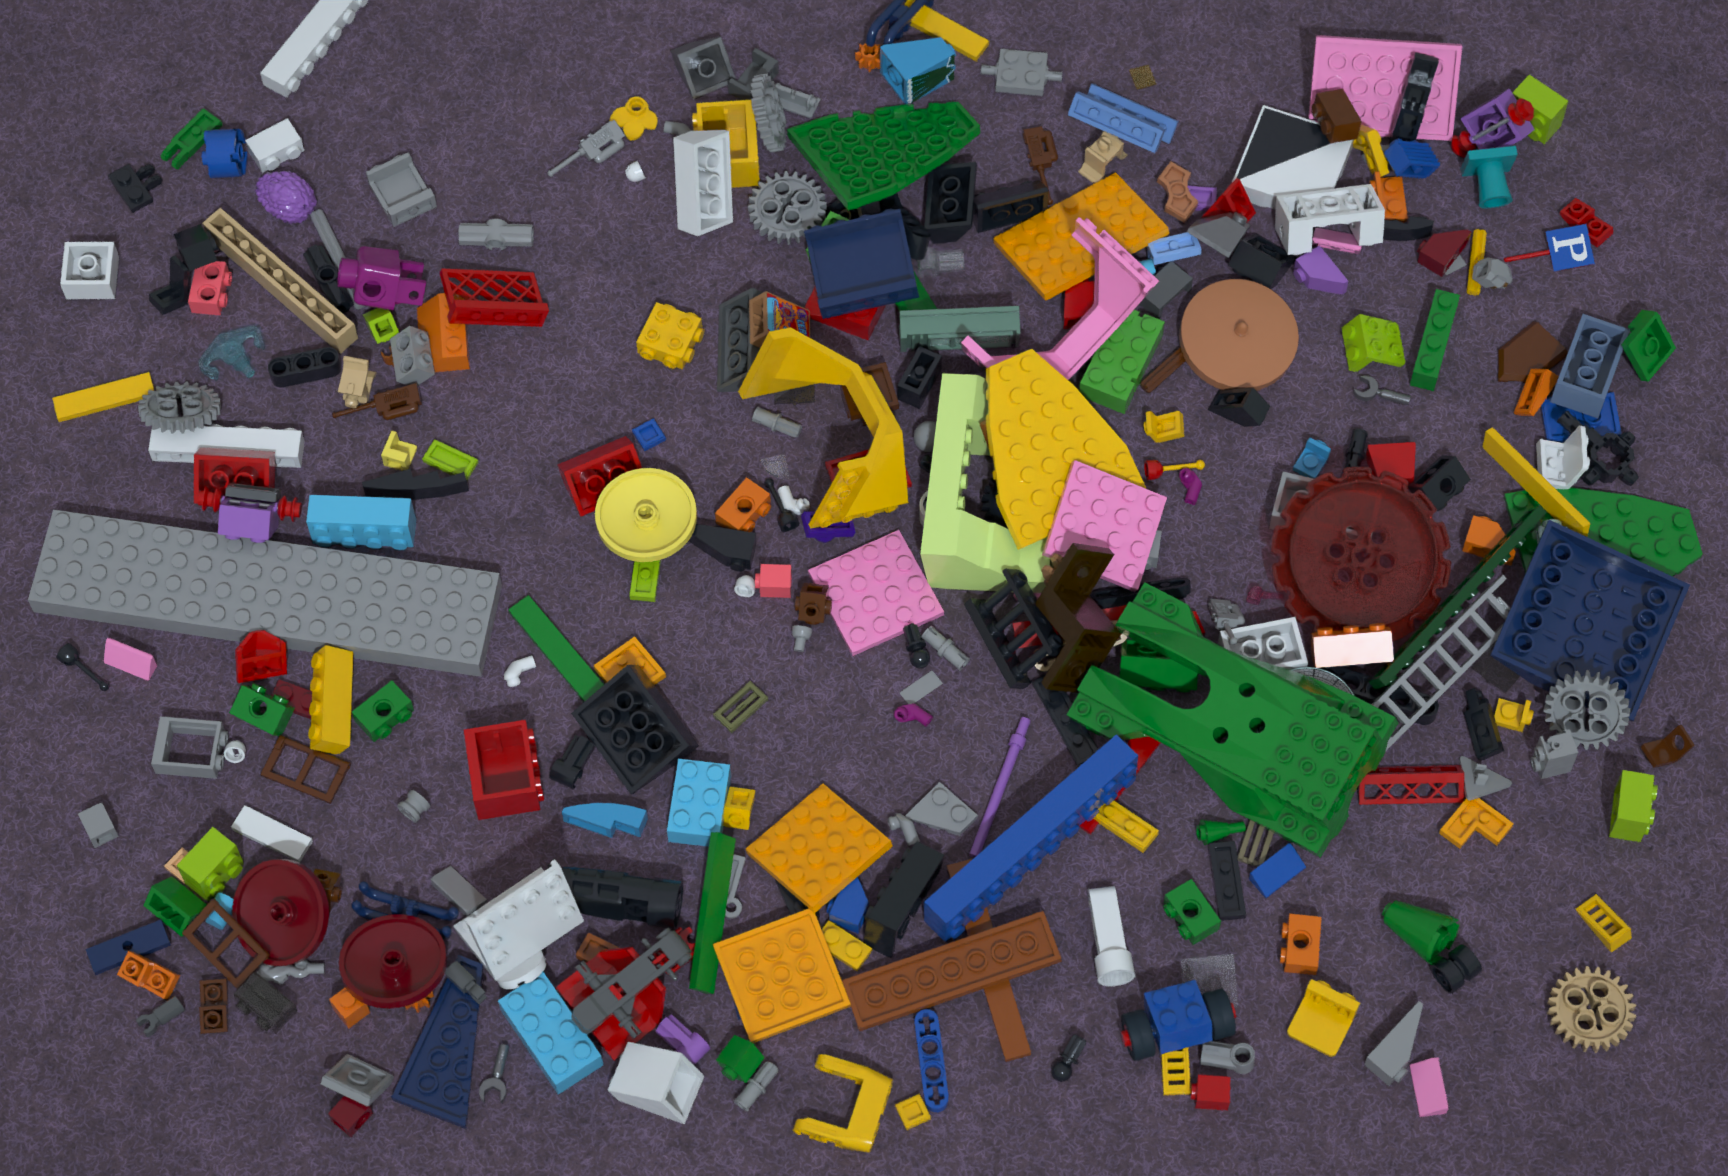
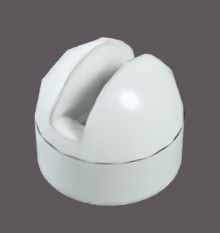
M638 161L627 166L626 176L630 181L638 182L645 179Z
M749 575L739 577L734 589L736 594L743 597L753 596L755 580Z
M239 740L230 741L226 745L224 751L226 760L232 763H239L245 758L246 749L243 742ZM235 749H238L239 754L235 755Z

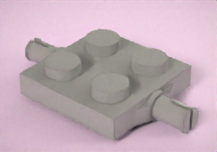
M1000 49V56L996 66L982 64L981 75H995V92L1043 96L1047 80L1062 82V72L1048 71V53Z

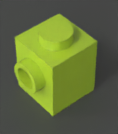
M376 308L363 314L370 334L377 344L389 341L399 333L389 310Z

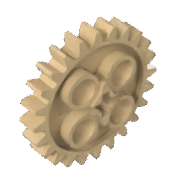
M1586 966L1583 974H1581L1578 968H1575L1573 976L1566 972L1563 977L1564 981L1561 979L1557 980L1555 984L1557 988H1552L1550 992L1553 997H1549L1547 1002L1548 1005L1553 1006L1548 1009L1547 1015L1555 1016L1551 1019L1550 1025L1559 1026L1555 1034L1564 1033V1043L1571 1039L1573 1040L1572 1048L1575 1049L1578 1044H1582L1583 1052H1586L1588 1047L1592 1046L1593 1051L1597 1053L1600 1045H1602L1605 1051H1608L1610 1043L1617 1047L1620 1043L1619 1038L1622 1040L1626 1039L1628 1035L1626 1031H1631L1633 1027L1630 1022H1633L1636 1018V1015L1631 1013L1636 1008V1004L1628 1003L1633 998V994L1624 993L1628 985L1619 986V976L1612 980L1610 979L1609 970L1605 975H1600V967H1597L1595 972L1591 973L1589 967ZM1582 988H1584V989L1586 990V992H1587V997H1586V994L1584 993V991L1581 990ZM1593 990H1601L1605 997H1597ZM1574 997L1579 1000L1580 1004L1573 1005L1568 1001V998ZM1603 1014H1611L1615 1021L1609 1022L1605 1020ZM1578 1022H1586L1590 1029H1582ZM1596 1022L1598 1026L1602 1029L1601 1031L1597 1029Z

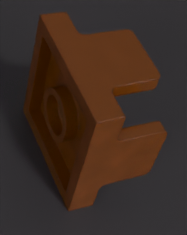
M886 362L861 368L862 372L872 375L890 410L899 409V402ZM840 385L841 398L847 417L851 421L862 418V424L866 426L867 424L846 385Z

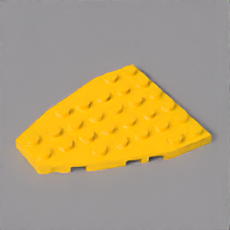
M1033 349L986 369V381L988 384L986 390V400H988L986 429L990 456H993L995 471L992 473L998 490L996 502L1018 550L1048 537L1071 463L1074 460L1147 489L1127 445L1078 389Z

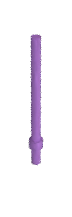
M1021 717L1015 734L1011 735L1008 743L1010 746L969 853L971 857L975 858L983 849L1018 753L1024 748L1026 742L1025 735L1031 722L1026 717Z

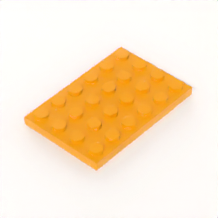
M1115 172L1048 208L1043 213L1041 212L999 234L993 240L1000 252L1039 295L1047 301L1095 275L1094 257L1071 236L1075 231V222L1078 217L1083 221L1086 218L1089 219L1097 227L1096 233L1098 235L1105 230L1131 255L1147 247L1149 243L1169 235V227Z

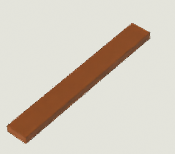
M972 859L947 865L949 878L951 879ZM987 907L977 921H970L965 926L967 937L993 928ZM1009 980L983 989L1005 1062L1030 1056L1031 1050Z

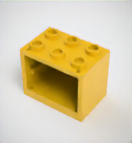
M752 101L696 103L697 113H692L694 131H729L732 188L758 186L760 178L757 133Z

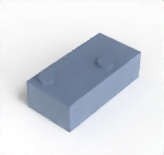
M1582 314L1550 402L1598 418L1623 351L1621 344L1628 337L1630 330Z

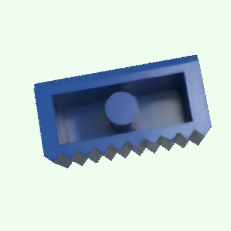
M1396 139L1389 144V148L1384 152V156L1396 177L1423 179L1429 177L1440 166V162H1438L1436 155H1433L1434 151H1431L1432 147H1429V143H1420L1417 140L1409 142Z

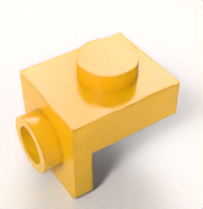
M1152 411L1146 412V421H1144L1145 433L1155 442H1165L1184 437L1183 414L1180 411L1156 416Z

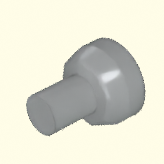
M799 625L792 626V635L796 638L794 651L804 652L805 641L810 639L812 628Z

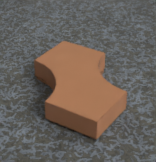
M1170 161L1157 179V183L1165 189L1168 195L1164 212L1185 223L1198 207V200L1191 195L1187 183L1191 177V172Z

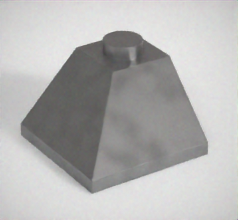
M720 36L694 41L670 51L677 71L693 99L727 86L730 78L736 81Z
M1228 212L1197 219L1187 232L1229 258L1246 234L1250 224L1247 223V218L1237 212L1234 214Z

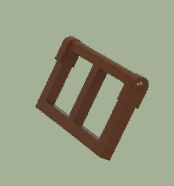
M280 735L260 775L331 804L350 769L351 762L310 749L309 746ZM285 746L308 754L296 781L272 772ZM316 758L339 767L326 794L302 785Z
M216 899L210 901L182 932L237 989L270 956ZM216 911L233 931L212 952L194 933ZM240 936L258 956L237 977L219 957Z

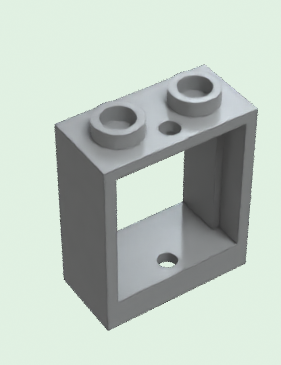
M160 716L151 762L155 774L217 779L218 770L222 771L224 766V755L221 754L222 748L228 744V731H225L221 721ZM173 733L215 736L210 765L168 762Z

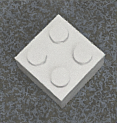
M65 242L60 285L66 299H115L119 255L114 242Z

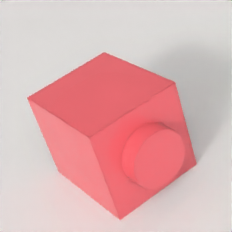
M761 564L760 573L755 574V588L760 589V597L791 598V565Z

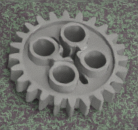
M768 74L756 75L752 78L753 83H751L753 89L751 90L753 96L751 101L755 121L758 123L757 129L760 132V138L763 139L764 146L767 147V150H770V153L784 150L786 147L785 143H787L785 137L787 136L785 130L786 117L783 105L780 104L777 87H775L774 81L771 80V76H768Z
M785 171L784 177H780L776 172L775 179L773 180L766 176V184L759 181V189H753V196L749 197L748 213H750V222H753L754 229L760 230V236L768 233V241L777 237L778 244L781 243L782 239H786L787 244L790 245L793 238H795L797 243H800V236L806 238L804 230L817 225L821 226L823 224L822 219H826L825 210H827V203L825 202V193H821V186L815 187L814 179L807 182L806 174L798 178L797 172H794L793 176L789 177L788 172ZM785 192V193H787V194H785V195H780L779 193Z
M175 382L174 386L166 383L165 388L156 386V391L148 390V395H142V400H139L138 408L139 417H141V422H145V426L152 425V430L161 428L162 433L170 430L171 434H173L176 430H180L181 433H184L186 429L194 432L195 427L203 429L204 424L211 425V420H217V415H220L221 404L218 393H214V389L207 390V385L198 387V383L191 386L188 382H185L183 385ZM176 398H181L183 417L178 416Z
M1586 670L1585 676H1581L1578 671H1575L1573 679L1570 675L1565 674L1564 682L1557 679L1556 687L1551 686L1549 690L1550 695H1546L1544 712L1547 714L1545 722H1551L1549 730L1557 729L1556 735L1570 729L1576 747L1582 743L1585 750H1588L1589 744H1593L1596 749H1599L1600 742L1605 746H1609L1610 739L1617 741L1618 733L1624 734L1625 726H1628L1630 708H1628L1629 699L1624 698L1625 690L1617 691L1618 682L1610 685V676L1605 677L1603 680L1600 679V672L1591 677L1589 670ZM1585 691H1589L1590 716L1588 730L1585 729ZM1574 696L1577 697L1578 700H1572L1569 697ZM1600 697L1605 699V701H1598L1595 698ZM1570 719H1575V720H1577V721H1579V722L1574 723V722H1571V721H1569V720H1570ZM1600 720L1605 722V724H1598L1595 721Z

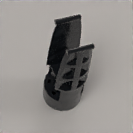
M561 867L581 914L617 921L627 919L647 922L651 926L676 929L682 908L683 881L658 877L650 879L629 876L625 872Z

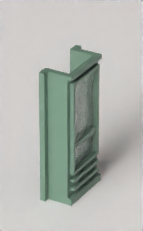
M1019 306L900 311V352H907L909 348L915 351V348H919V346L930 351L962 349L961 342L967 336L971 337L981 348L1011 347L1012 344H1015V347H1019Z

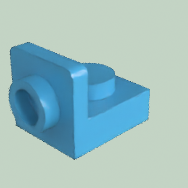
M1309 438L1304 451L1293 466V471L1304 477L1317 479L1329 460L1331 448L1323 441Z

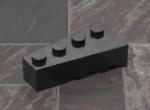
M916 841L911 850L906 849L901 859L902 865L900 868L895 867L893 869L888 887L883 886L877 896V904L875 906L871 905L866 912L864 919L867 920L863 943L873 950L892 958L895 952L896 939L902 940L906 933V928L911 919L910 916L915 917L923 898L920 895L926 897L942 869L944 854Z

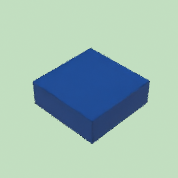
M654 418L632 429L633 435L644 452L666 441L665 435Z

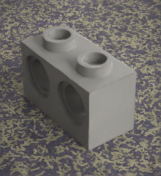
M408 326L390 339L396 382L405 385L415 383L420 385L435 375L428 332Z

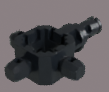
M1568 410L1557 420V423L1571 434L1579 425L1586 428V435H1588L1587 457L1590 459L1588 470L1583 474L1582 480L1587 485H1593L1598 480L1602 483H1612L1618 476L1628 486H1632L1638 480L1639 476L1636 471L1628 467L1634 460V450L1630 446L1634 443L1635 436L1630 431H1626L1620 436L1615 433H1606L1604 436H1601L1594 430V427L1590 428L1587 424L1582 425ZM1603 446L1606 449L1610 446L1613 454L1622 457L1620 459L1622 463L1615 470L1612 468L1607 470L1605 463L1601 460L1599 462L1596 460L1598 457L1596 453Z

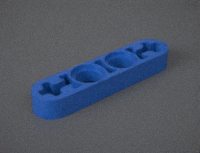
M924 1009L916 1014L914 1021L924 1103L930 1111L941 1112L948 1105L949 1095L939 1020L934 1011ZM923 1017H928L929 1021H934L930 1023V1035H925L924 1024H919V1022L923 1021ZM926 1042H933L937 1045L938 1049L934 1054H926L922 1050V1046ZM931 1067L939 1069L941 1072L940 1077L936 1080L928 1079L925 1075L927 1069ZM926 1086H938L939 1097H944V1099L940 1100L939 1105H935L932 1100L929 1101V1099L933 1098V1088H927Z

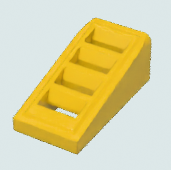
M1597 894L1576 908V912L1610 952H1613L1632 938L1631 928ZM1598 906L1600 909L1591 916L1587 913ZM1603 914L1607 916L1598 923L1595 921ZM1612 922L1613 926L1605 931L1603 928Z
M1188 1047L1183 1048L1182 1051L1160 1054L1163 1095L1191 1094ZM1181 1058H1182V1062H1170V1063H1168V1061H1167V1059H1181ZM1168 1070H1183V1073L1168 1074ZM1184 1080V1085H1169V1081Z

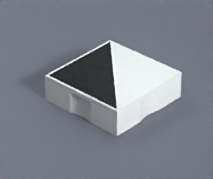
M1263 105L1233 181L1236 178L1241 180L1252 204L1276 209V196L1334 189L1337 181L1342 176L1354 140L1330 143L1326 134L1322 133L1321 125L1318 122Z

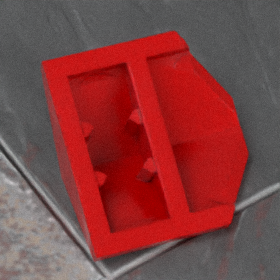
M265 630L249 632L235 649L236 679L238 683L287 674L286 642Z

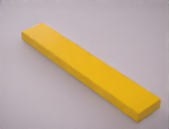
M1493 427L1485 432L1483 442L1484 450L1554 519L1560 520L1562 526L1568 527L1587 537L1590 522Z

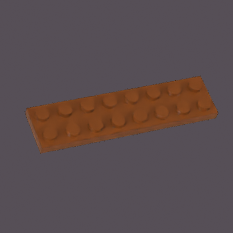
M1041 911L844 979L842 982L860 1032L1060 963L1062 959L1045 913Z

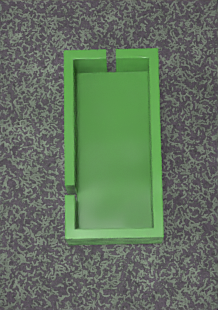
M1136 310L1128 316L1121 326L1095 352L1080 382L1079 392L1085 399L1125 414L1164 332L1165 321L1147 314L1140 317V312Z

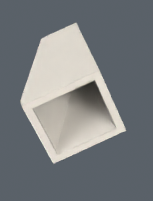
M628 1042L620 1056V1062L615 1074L610 1080L608 1091L618 1101L685 1124L704 1075L680 1052Z

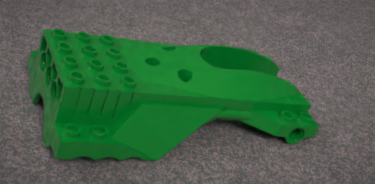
M1144 582L1134 601L1128 602L1115 626L1122 634L1132 638L1140 645L1150 650H1155L1208 678L1211 687L1208 698L1198 707L1181 709L1109 672L1091 665L1077 689L1079 694L1066 715L1071 720L1085 726L1091 732L1109 740L1115 735H1118L1122 740L1149 736L1179 752L1233 812L1321 858L1330 841L1339 834L1349 817V805L1360 782L1370 771L1376 770L1383 758L1388 740L1399 723L1396 717L1345 691L1312 677L1231 652L1204 638L1188 604ZM1254 692L1252 696L1247 697L1249 693ZM1265 726L1262 732L1255 733L1259 727ZM1228 737L1226 742L1220 744L1223 738Z

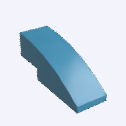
M615 803L579 804L565 807L562 811L564 822L610 838L613 837L616 829L641 837L648 820L647 810Z

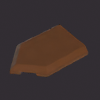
M1533 321L1498 349V382L1519 381L1525 383L1530 369L1551 370L1567 357L1568 352L1538 322Z

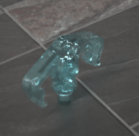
M248 326L219 334L198 361L201 372L217 381L219 379V371L216 367H210L209 363L222 359L226 364L233 365L236 371H242L247 378H251L255 371L249 365L250 359L246 356L242 344L247 338L253 337L255 338L254 345L262 350L265 349L260 329L257 326Z

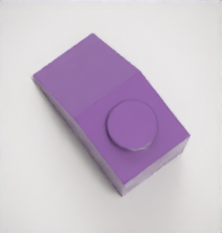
M1320 245L1312 249V252H1308L1295 260L1294 276L1299 283L1303 282L1308 289L1341 295L1346 293L1348 280Z

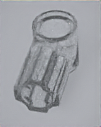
M928 247L925 258L923 260H916L918 277L923 279L924 276H932L934 278L939 273L965 271L963 249L936 251L935 248Z

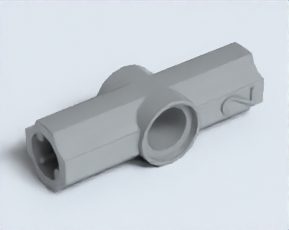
M491 219L486 224L460 223L458 231L459 245L485 246L490 250L492 248L504 250L506 246L532 247L534 240L533 224H507V222L501 219Z

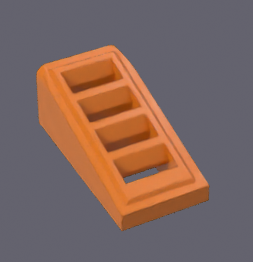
M1530 369L1514 414L1518 416H1534L1557 383L1559 376L1549 369Z

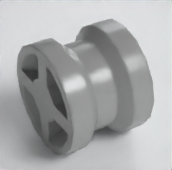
M410 790L407 794V799L401 801L397 808L403 815L417 823L420 819V814L423 811H427L430 808V804L419 793Z

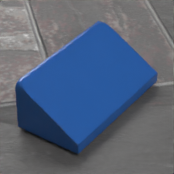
M1288 843L1250 873L1249 880L1265 898H1268L1303 871L1306 866L1294 847Z

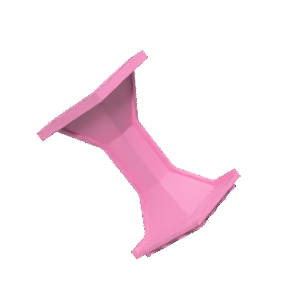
M1080 217L1075 222V231L1071 236L1094 257V304L1054 348L1049 351L1036 352L1067 380L1121 326L1159 282L1154 275L1110 234L1103 230L1098 235L1096 233L1097 227L1089 219L1086 218L1083 221ZM969 336L961 342L963 351L980 367L988 368L1016 356H990Z

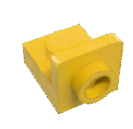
M1499 698L1494 714L1497 726L1523 732L1525 724L1530 725L1534 710L1529 709L1531 701L1526 700L1525 704L1522 705Z
M729 787L724 806L725 827L749 829L751 811L755 800V790Z

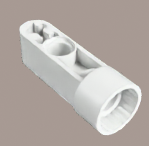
M1115 886L1088 889L1089 907L1098 954L1094 960L1098 982L1104 986L1126 984L1134 979L1135 972L1132 955L1126 950Z

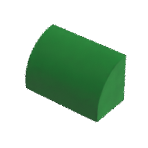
M171 876L151 887L143 906L183 937L182 932L202 912L207 904Z

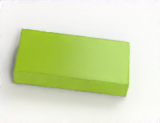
M435 439L422 458L424 463L447 474L456 475L464 472L466 480H468L478 464V459Z

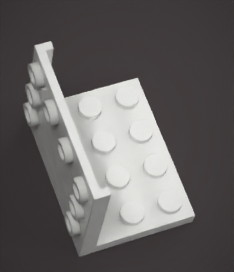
M555 859L550 862L551 867L544 871L540 867L454 925L458 935L495 981L584 922L563 871Z

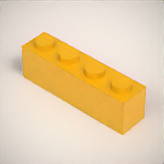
M325 645L313 655L311 660L313 678L310 683L312 702L309 707L311 726L308 737L310 739V749L340 754L350 747L353 652Z

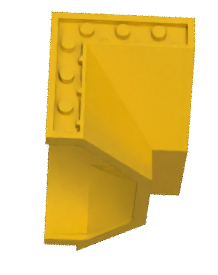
M791 327L770 331L738 391L741 398L747 399L818 383L846 385L873 435L871 446L865 457L838 463L839 471L808 524L810 529L820 526L825 528L837 522L847 523L859 517L868 518L876 513H890L897 509L898 505L909 503L903 433L872 375L862 372L857 363Z

